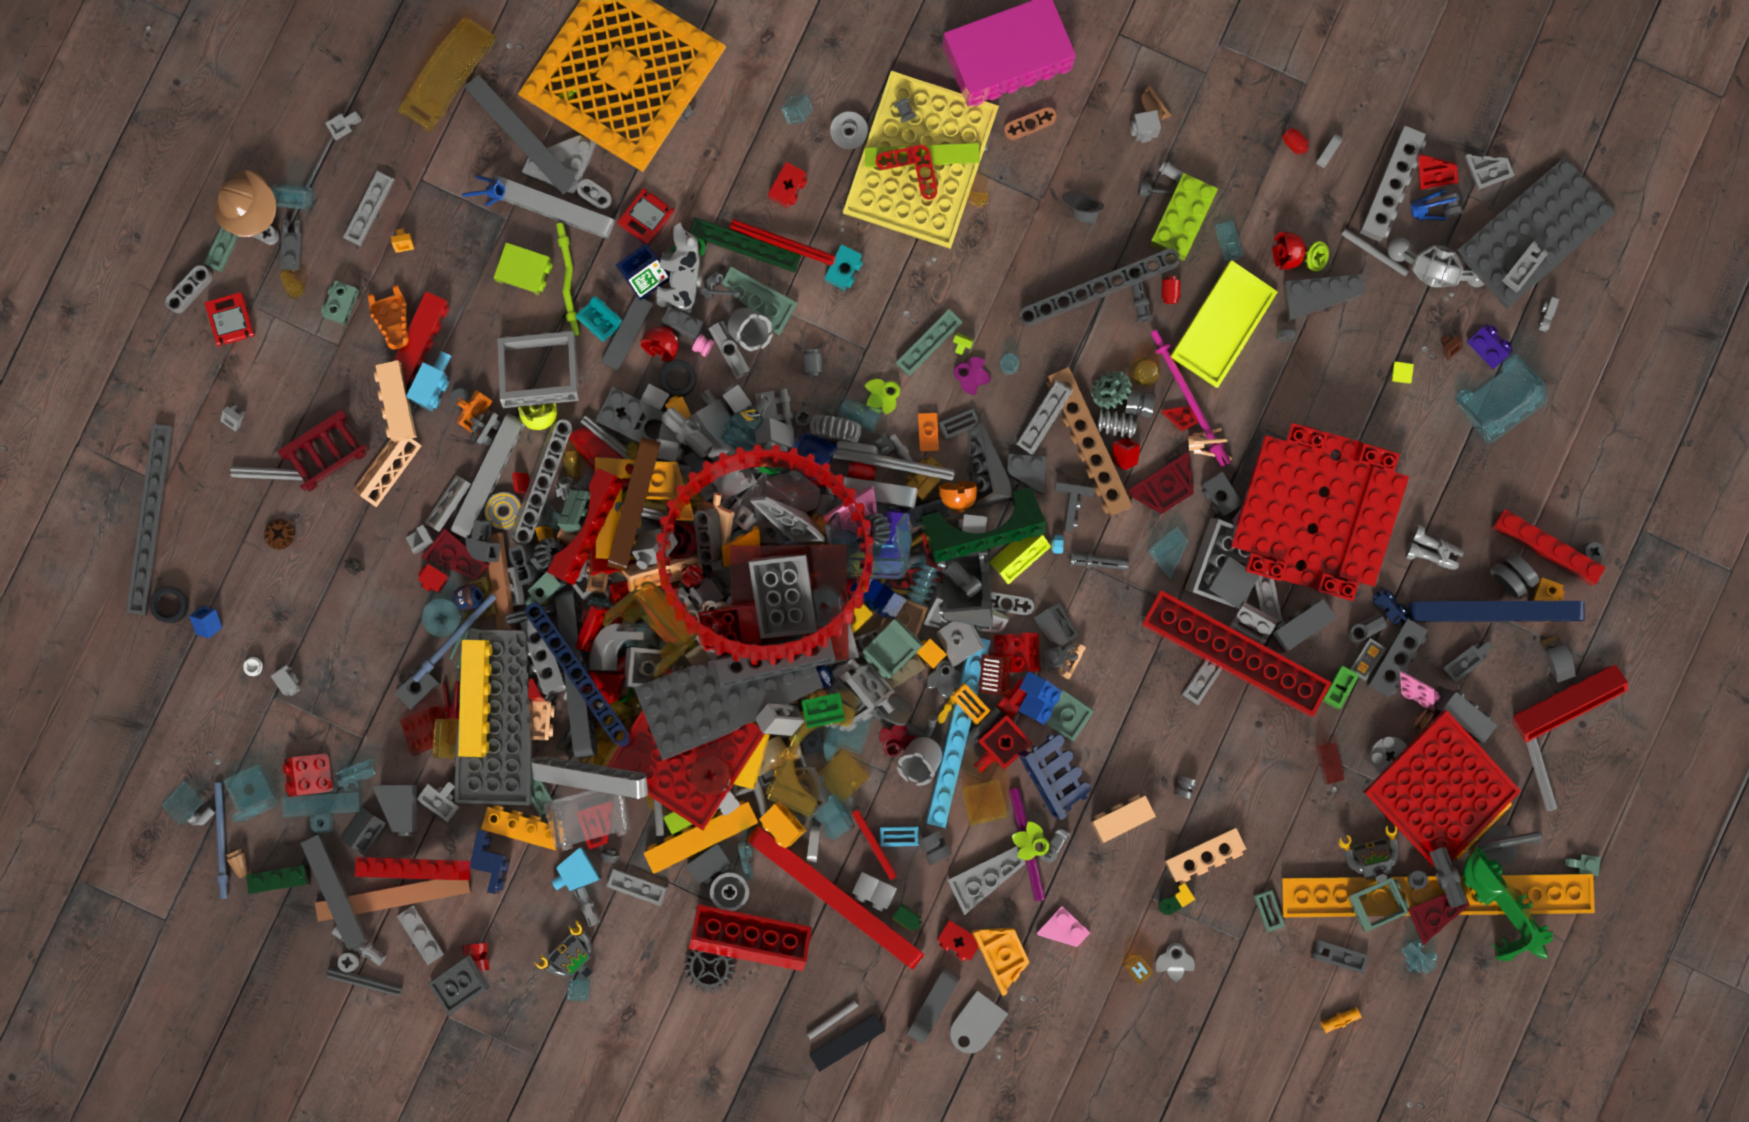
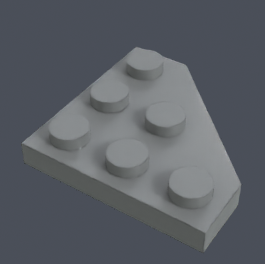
M580 135L547 148L576 179L577 183L567 191V193L574 196L577 191V185L582 180L597 146L593 141ZM528 157L522 173L555 187Z

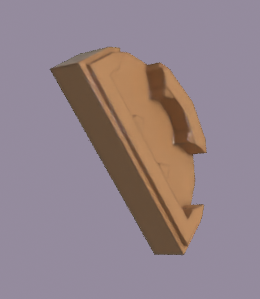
M1148 85L1141 97V106L1144 112L1157 110L1159 120L1171 117V114L1152 87Z

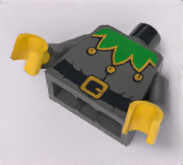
M1388 825L1386 826V834L1390 840L1386 837L1352 845L1351 849L1349 846L1351 837L1346 835L1347 844H1344L1340 837L1338 844L1345 850L1344 855L1348 866L1357 873L1362 874L1365 879L1375 878L1379 883L1386 881L1387 875L1392 873L1391 867L1396 864L1399 857L1398 839H1395L1397 827L1394 826L1395 832L1390 833Z
M575 921L576 928H571L569 925L571 934L546 958L541 954L538 955L542 959L541 963L534 961L538 968L561 977H572L579 972L585 979L594 972L587 964L592 958L591 939L581 928L579 921Z

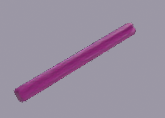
M1013 788L1009 790L1018 832H1026L1027 820L1019 788ZM1034 857L1031 860L1025 861L1035 901H1042L1045 899L1036 858Z

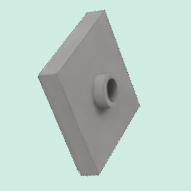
M952 621L936 632L952 666L960 664L984 648L974 625Z

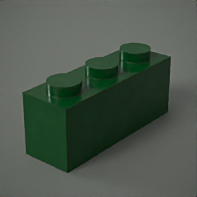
M308 865L246 875L248 894L310 884Z

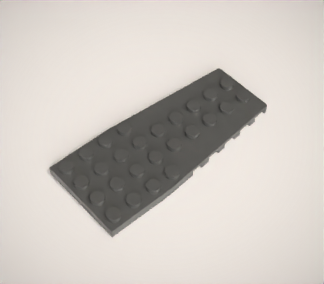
M468 630L469 640H490L492 645V655L489 656V664L492 666L491 675H489L491 693L488 695L490 713L487 716V722L490 724V731L487 734L489 751L486 753V757L458 756V721L455 803L532 805L531 760L533 758L531 704L528 698L529 669L526 631Z
M799 634L761 646L776 645L788 641L793 642L801 639L803 636ZM717 658L684 668L637 686L634 689L663 761L717 740L740 729L745 724L756 721V717L768 703L789 705L801 697L808 696L809 693L822 689L823 684L816 667L720 688L715 667ZM758 661L757 665L751 666L756 668L759 667L761 663ZM736 664L731 667V670L738 672L742 667Z

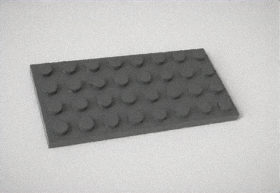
M1564 157L1461 246L1456 253L1507 309L1616 212L1570 161ZM1535 241L1540 249H1545L1549 253L1516 293L1502 280L1528 246ZM1533 252L1531 253V255L1534 256L1535 258L1538 257V256L1535 255Z

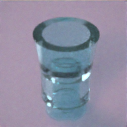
M846 397L838 414L844 416L847 420L857 422L861 425V428L872 434L880 421L883 410L867 406L856 400L852 401Z

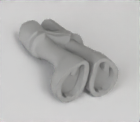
M1417 525L1410 539L1412 542L1407 546L1405 558L1413 560L1415 557L1433 561L1438 566L1444 568L1458 569L1459 563L1448 559L1449 555L1462 557L1464 552L1441 538L1436 540L1425 534V528ZM1415 543L1434 548L1436 553L1423 549Z

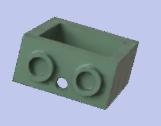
M1388 877L1384 882H1377L1347 896L1363 932H1368L1408 914L1407 909L1409 905L1405 897H1401L1399 893L1401 887L1396 879L1393 880L1392 877ZM1388 885L1399 910L1370 923L1359 897Z

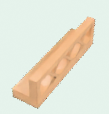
M390 438L356 484L353 491L377 507L418 452L421 445L412 438L393 442ZM408 441L411 442L414 447L410 452L404 453L405 445ZM401 458L400 466L393 468L394 460ZM389 473V481L382 484L381 478L384 474ZM378 489V495L373 501L368 496L372 490Z
M697 552L685 559L670 557V566H666L667 573L672 572L673 582L682 578L680 572L687 564L693 566L695 563L702 569V563L698 559ZM635 563L628 565L626 572L621 570L628 580V589L631 594L661 586L657 564H651L646 569H641Z

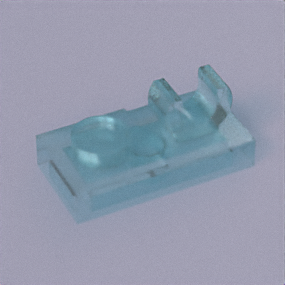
M1233 220L1215 225V232L1225 263L1243 258L1244 254Z
M373 759L337 772L339 787L344 786L345 791H349V783H354L357 788L358 780L368 779L373 774H376Z

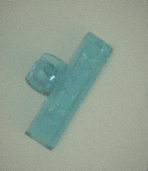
M359 792L282 798V817L310 816L311 828L318 834L332 832V814L361 812Z

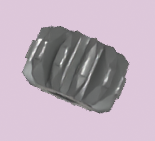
M879 513L865 516L866 520H870V537L873 538V546L886 544L887 540L891 539L889 533L892 532L889 529L891 523L887 522V517Z
M553 537L542 539L536 545L535 550L537 552L533 556L538 557L536 563H542L541 569H548L554 556L563 550L565 545L559 544L560 539L554 540Z

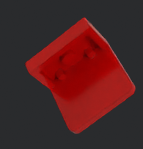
M327 754L284 759L282 768L283 773L286 774L285 791L288 793V798L332 791L330 763Z

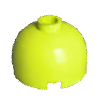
M556 403L518 407L522 423L532 430H543L550 427L557 416Z

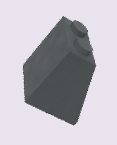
M373 785V790L392 832H398V836H413V832H418V786Z

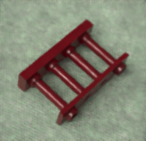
M342 409L277 451L283 460L287 459L292 462L305 483L300 485L304 492L314 490L318 487L317 483L353 460L362 459L367 455L366 452L369 451L365 444L361 447L358 445L346 427L345 421L348 418ZM333 428L340 430L353 452L345 457L342 456L329 436V431ZM318 438L323 439L337 461L328 468L313 447V441ZM302 448L307 450L321 471L313 478L309 476L296 456L297 452Z

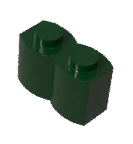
M901 903L891 918L909 932L912 930L917 931L922 923V920H920L921 915Z

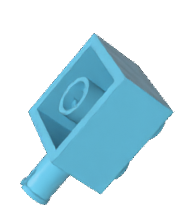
M440 351L434 366L422 363L406 397L411 402L433 412L434 408L437 409L441 402L439 397L442 391L445 392L450 383L448 381L449 377L445 374L444 370L452 356Z

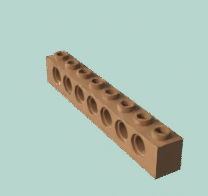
M1067 367L1049 375L1047 378L1048 382H1046L1049 391L1056 380L1061 381L1074 390L1062 408L1064 416L1061 418L1065 427L1069 426L1072 432L1069 436L1074 445L1077 444L1080 450L1077 453L1081 462L1085 461L1087 465L1085 471L1088 478L1093 479L1095 483L1093 488L1097 497L1101 496L1103 503L1101 506L1104 513H1108L1112 517L1132 507L1130 499L1070 368ZM1075 404L1077 411L1074 413L1069 412L1067 405ZM1082 421L1085 424V428L1083 430L1076 429L1075 422ZM1085 438L1091 439L1093 446L1085 447L1083 440ZM1094 455L1099 456L1101 463L1098 465L1092 464L1091 457ZM1100 473H1106L1109 480L1101 482L1098 476ZM1107 491H1115L1117 494L1116 499H1108Z

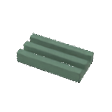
M1273 889L1253 895L1266 932L1284 927L1285 923ZM1266 895H1270V898L1272 900L1275 912L1280 923L1278 925H1276ZM1261 897L1263 898L1270 921L1272 923V927H1269L1267 918L1265 916L1262 904L1259 899Z

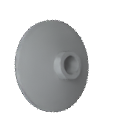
M843 112L837 115L831 123V138L841 148L855 149L861 146L867 138V123L861 115L855 112ZM851 129L853 133L851 135H847L846 130Z

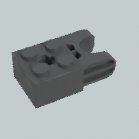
M612 387L595 421L599 425L640 444L642 437L651 439L646 435L648 424L655 421L662 423V416L665 412ZM624 409L626 415H622L620 418L618 412Z

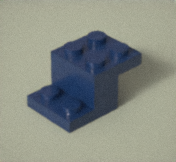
M478 830L470 868L491 873L487 893L499 894L505 887L506 879H503L505 871L508 872L510 860H508V855L486 851L487 847L490 848L493 836H490L491 832Z

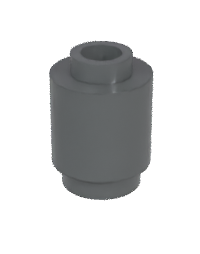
M819 349L805 350V355H803V371L809 378L819 377V374L823 373L822 354H820Z

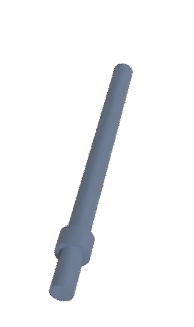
M491 593L428 660L421 664L422 667L411 678L418 682L427 672H430L434 668L433 665L497 598Z
M221 782L214 783L219 869L217 884H219L220 899H227L229 875H227L223 790Z

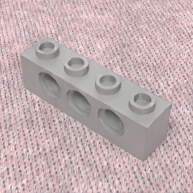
M529 619L520 622L522 627L520 631H526L528 656L532 658L533 664H531L534 674L538 676L539 682H537V686L540 692L551 696L566 690L564 670L542 638L538 642H534L535 637L539 634ZM544 626L542 632H548L550 626ZM546 652L545 659L540 660L541 654ZM552 669V675L546 678L547 671Z

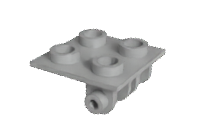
M729 451L726 455L730 456L736 454V452ZM746 468L715 479L713 483L718 492L722 494L723 501H726L756 484L757 481L750 468Z

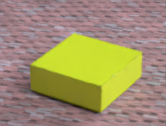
M1394 362L1391 381L1411 384L1414 364Z

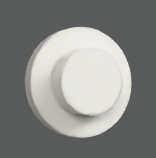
M250 657L244 662L243 669L247 675L257 676L262 672L263 664L260 659Z

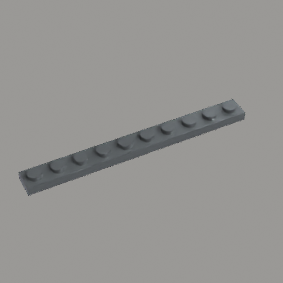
M152 424L126 613L147 616L173 432L172 426Z

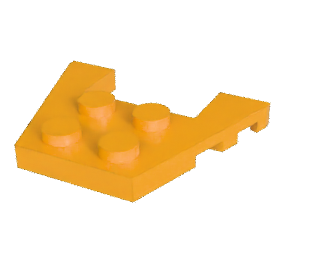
M656 462L646 499H676V488L678 485L685 486L678 462ZM690 503L682 509L680 519L677 518V520H694V513Z

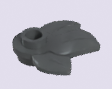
M940 661L936 665L935 671L929 674L927 687L930 689L937 687L939 694L947 699L952 695L954 688H958L961 672L955 670L950 661ZM944 667L949 669L946 674L942 673Z

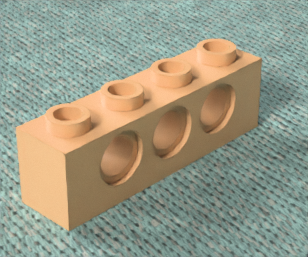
M1233 828L1165 860V863L1174 882L1179 881L1182 884L1191 880L1190 876L1195 873L1199 876L1208 872V867L1212 865L1218 867L1225 864V859L1231 856L1233 859L1242 856V851L1246 850V847L1237 828ZM1222 843H1226L1229 847L1226 854H1221L1219 851V846ZM1205 851L1211 854V860L1207 863L1201 859V855ZM1188 859L1194 863V867L1190 871L1184 868V862Z

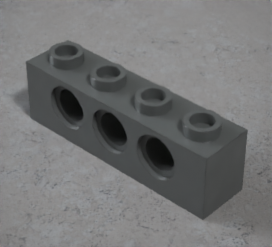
M1409 619L1404 620L1368 682L1367 687L1386 698L1390 697V695L1394 696L1399 688L1397 683L1400 679V672L1408 673L1409 669L1406 667L1409 662L1413 663L1418 655L1416 650L1419 645L1423 646L1426 642L1428 630ZM1406 637L1413 641L1411 648L1404 645ZM1396 654L1402 655V664L1395 662L1394 657ZM1387 670L1391 671L1394 675L1392 681H1388L1385 678Z

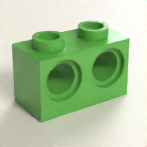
M1340 666L1322 701L1337 710L1341 709L1359 675L1344 666Z

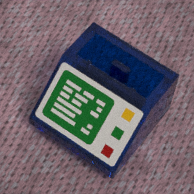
M647 243L616 264L618 272L640 301L657 290L658 286L661 287L670 280L669 274L665 269L660 268L659 259Z

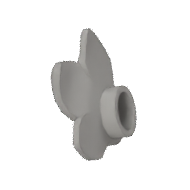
M1178 943L1169 945L1166 953L1160 955L1156 962V971L1164 972L1167 970L1169 977L1174 982H1178L1182 978L1185 970L1194 971L1195 968L1193 958L1186 954L1185 948ZM1174 949L1179 950V955L1176 957L1172 955Z

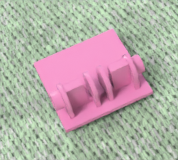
M1401 671V694L1407 699L1418 702L1422 707L1434 711L1435 702L1438 703L1441 699L1439 692Z

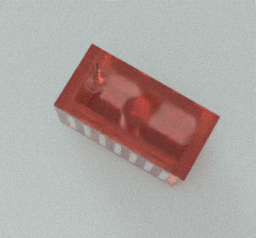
M993 652L982 654L980 660L981 676L979 678L980 693L998 696L1009 694L1011 655Z

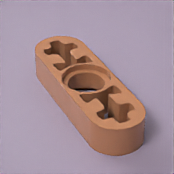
M1046 107L1006 124L1004 135L1009 140H1016L1051 126L1056 120V112L1054 109ZM1046 112L1048 113V115L1052 114L1051 121L1043 119L1041 120L1042 125H1039V120L1036 117L1037 115H1039V119H1041L1045 116ZM1033 119L1036 125L1034 128L1029 129L1025 126V121ZM1020 122L1022 129L1025 131L1021 132V129L1016 131V135L1008 133L1010 127H1013V129L1019 128L1020 125L1018 123Z

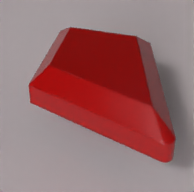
M1190 406L1162 410L1161 412L1180 431H1184L1199 423Z

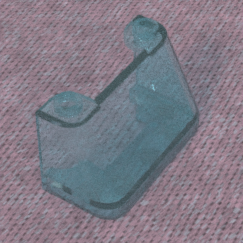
M1515 354L1504 360L1501 374L1474 393L1470 390L1461 391L1455 398V401L1483 440L1490 444L1544 406L1548 397L1545 383Z

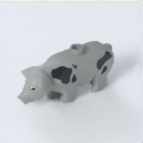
M682 223L674 226L673 230L677 249L673 253L663 252L660 261L661 269L671 271L669 278L671 288H661L658 286L656 297L657 305L667 308L673 306L679 311L689 314L696 300L697 287H701L702 276L699 275L700 257L697 238L684 230Z

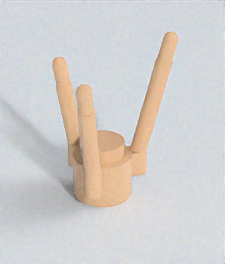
M1222 428L1213 429L1212 431L1213 433L1221 432ZM1204 432L1193 433V435L1188 436L1189 451H1194V454L1215 457L1214 453L1200 450L1204 448V444L1228 441L1227 438L1204 439L1202 437L1206 436Z

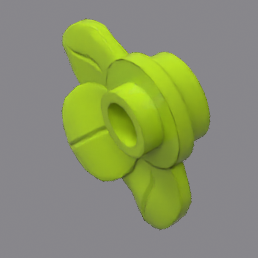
M874 379L865 384L867 390L871 392L866 404L868 408L879 409L882 407L886 415L895 409L896 398L900 394V387L896 382H884L881 379ZM893 388L894 393L888 394L887 389Z
M1028 821L1026 832L1021 831L1012 835L1013 842L1021 848L1018 851L1017 857L1022 860H1031L1036 855L1042 856L1049 850V842L1043 837L1042 828L1034 822ZM1038 842H1041L1043 844V847L1040 850L1036 848V844Z

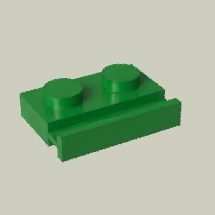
M840 693L802 700L807 729L846 721Z

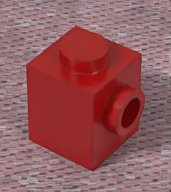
M429 564L426 567L423 566L418 573V576H420L418 581L422 582L420 586L429 592L433 589L441 593L450 578Z

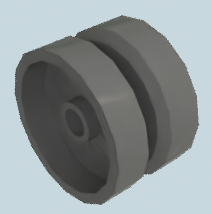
M1510 551L1502 558L1503 564L1497 563L1490 569V573L1509 595L1517 600H1521L1527 594L1526 587L1533 588L1540 580L1536 572L1524 559L1515 552Z

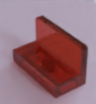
M1336 743L1316 747L1324 784L1344 781Z

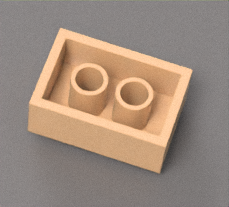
M1135 795L1128 799V804L1123 806L1122 803H1119L1110 808L1112 812L1106 814L1104 811L1093 816L1094 821L1091 824L1101 843L1156 817L1146 796Z

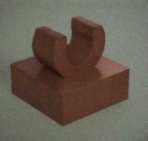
M1446 334L1441 338L1443 355L1448 360L1463 349L1462 340L1458 336L1451 339Z

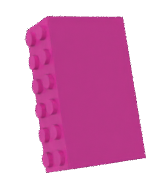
M1032 0L945 32L943 36V50L967 107L971 105L973 107L979 106L983 101L988 99L995 100L1001 94L1007 92L1008 94L1014 93L1023 86H1033L1036 84V81L1042 79L1044 81L1049 80L1055 74L1068 73L1073 68L1076 57L1053 0Z

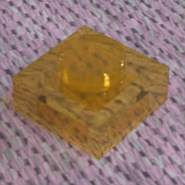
M970 191L969 203H973L972 205L977 207H983L984 204L988 205L989 193Z

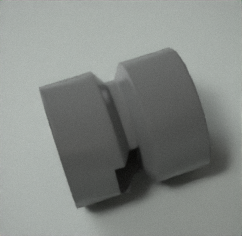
M1130 389L1132 392L1127 396L1128 399L1124 413L1136 415L1139 412L1140 416L1151 419L1156 394L1145 393L1142 396L1140 391Z
M940 830L918 841L922 851L927 852L925 857L930 866L952 855L948 845L943 844L944 838Z

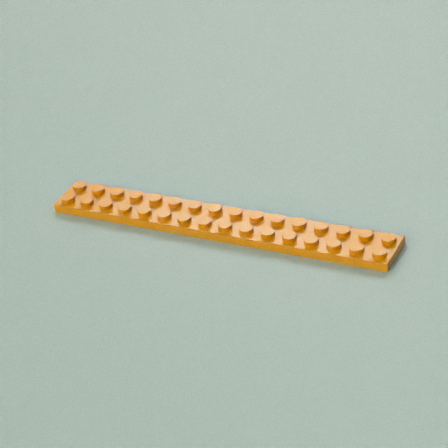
M1593 874L1502 875L1518 897L1523 893L1527 894V897L1522 900L1524 904L1533 902L1532 907L1528 909L1530 914L1595 913ZM1427 876L1428 883L1422 889L1410 887L1407 877L1392 878L1398 881L1401 887L1399 893L1402 898L1405 897L1410 908L1445 893L1439 886L1436 876ZM1460 876V885L1470 905L1459 915L1505 914L1495 900L1487 906L1484 902L1480 903L1474 895L1476 893L1472 887L1468 888L1462 879L1464 876ZM1364 877L1282 878L1283 917H1354L1356 915L1347 896L1375 884L1377 881L1375 878L1365 879ZM1388 885L1359 897L1367 916H1387L1399 910Z

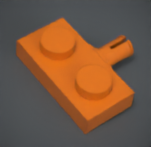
M475 390L468 402L461 397H458L459 401L456 400L455 402L463 408L455 422L471 433L473 431L470 428L473 423L469 421L470 417L476 419L479 413L484 415L493 402L477 390Z

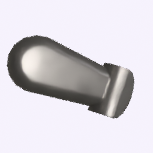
M1063 827L1056 828L1054 835L1048 841V852L1040 856L1044 862L1051 863L1056 860L1065 841L1067 842L1070 837L1068 830Z

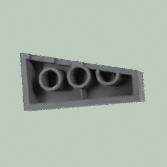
M1362 274L1286 281L1283 288L1287 322L1361 297L1364 294Z

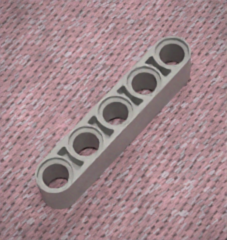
M844 477L845 487L847 489L854 488L856 495L872 485L874 487L876 503L915 508L918 491L916 488ZM826 487L825 494L837 496L832 493L831 489Z

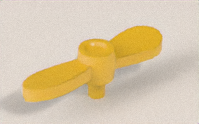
M949 697L948 703L944 705L943 711L938 715L937 722L940 724L946 720L948 712L952 710V705L955 701L951 697Z

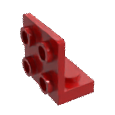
M1038 633L994 636L995 660L999 661V663L995 662V665L999 666V668L995 667V670L999 671L996 672L997 674L1028 671L1040 672Z

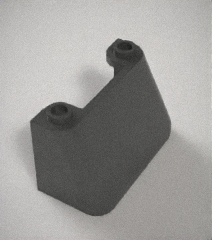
M987 549L966 556L952 558L948 561L938 562V568H942L944 594L943 604L939 605L940 616H944V620L982 627L993 626L991 574ZM953 562H958L970 576H975L982 584V590L967 601L960 597L956 586L944 574V571Z

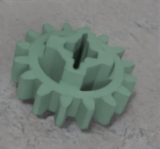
M1114 370L1112 374L1107 371L1106 376L1101 374V379L1095 380L1096 385L1091 387L1093 389L1091 395L1094 402L1100 408L1105 407L1106 409H1109L1110 406L1116 408L1117 403L1122 405V400H1127L1128 397L1126 395L1132 392L1130 390L1132 384L1128 376L1123 371L1118 373L1117 370Z

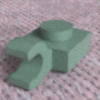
M1579 854V860L1565 858V866L1578 868L1577 874L1599 876L1601 857Z

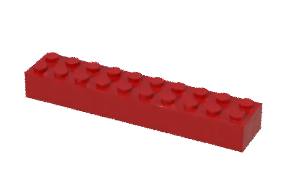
M1162 590L1157 594L1141 624L1144 628L1310 718L1314 717L1332 683Z

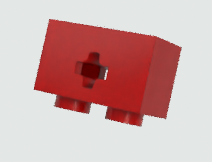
M786 162L771 187L768 198L787 209L790 205L794 206L798 199L796 194L799 189L803 190L808 181L806 179V172ZM790 183H792V188L789 187L788 190H786L785 184L789 185Z
M950 920L937 939L940 942V947L947 951L951 948L957 952L955 956L964 962L966 959L971 961L979 948L973 934ZM962 937L964 945L955 947L954 938Z

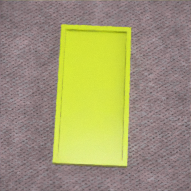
M1232 260L1229 261L1170 357L1215 388H1218L1278 292Z

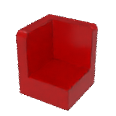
M1128 437L1114 442L1111 459L1113 464L1124 470L1138 465L1140 444Z

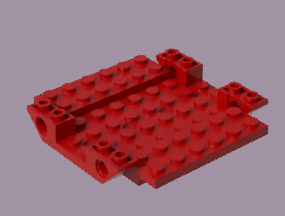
M1291 423L1286 440L1264 435L1230 543L1231 547L1252 552L1250 553L1245 571L1278 581L1284 580L1302 585L1318 592L1354 601L1359 585L1358 582L1375 587L1410 477L1394 472L1400 454L1296 423ZM1338 449L1339 457L1332 460L1331 452ZM1326 486L1328 493L1321 497L1319 489ZM1311 523H1315V532L1308 533V525ZM1299 560H1304V568L1297 570L1296 563Z

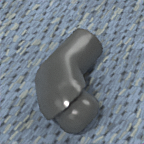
M721 273L712 274L705 280L704 288L714 290L724 280ZM708 294L704 298L712 299L714 294Z

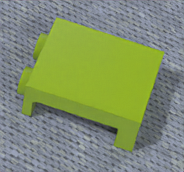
M506 243L494 275V280L533 292L539 296L540 291L543 292L545 289L546 274H550L553 263H551V259L548 256Z

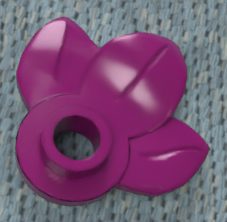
M973 357L966 363L961 362L954 368V376L961 382V388L971 395L977 394V386L985 385L991 381L989 374L982 369L985 360L980 357ZM965 369L967 374L961 375L960 370Z

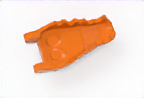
M397 284L392 286L395 295L376 301L373 293L367 295L371 318L384 335L390 349L402 348L409 342L406 330L407 304Z

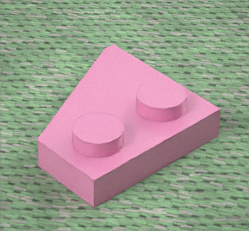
M1061 906L1041 927L1037 934L1078 947L1090 932Z

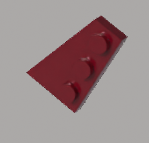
M447 528L441 532L421 557L474 580H478L489 567L487 562L474 559L469 554L466 544Z
M1444 893L1407 909L1422 945H1425L1435 934L1440 932L1444 926L1470 905L1467 897V903L1451 908Z

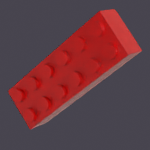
M697 904L688 949L803 971L807 962L812 927Z

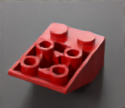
M755 602L698 612L700 624L705 627L708 626L710 631L718 635H724L726 639L737 640L740 643L750 645L759 644L763 641L760 638ZM710 644L703 647L704 651L715 650V647Z

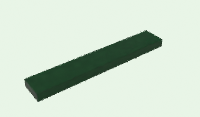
M695 217L689 233L701 238L704 242L796 273L802 256Z

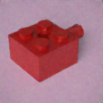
M1006 715L978 741L985 749V754L973 765L977 768L983 763L978 769L980 773L992 762H997L1005 770L1019 757V752L1027 750L1033 743ZM1002 738L1005 740L1008 738L1010 740V742L1008 743L1010 745L1009 747L1001 746Z

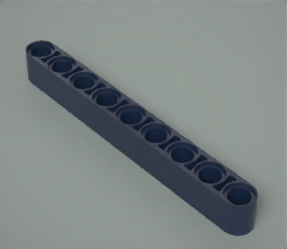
M1585 601L1409 602L1410 620L1413 622L1585 621Z
M529 604L525 609L527 618L611 740L620 747L628 745L631 740L630 733L550 617L539 604ZM540 610L537 617H532L533 611ZM550 625L549 631L543 633V627ZM556 640H561L560 646L553 648V643ZM570 655L571 660L568 663H563L564 657ZM576 671H582V675L579 678H574ZM592 686V691L589 694H585V688ZM602 701V708L595 709L596 703ZM614 717L612 724H605L607 718ZM624 732V738L619 741L616 740L617 734Z

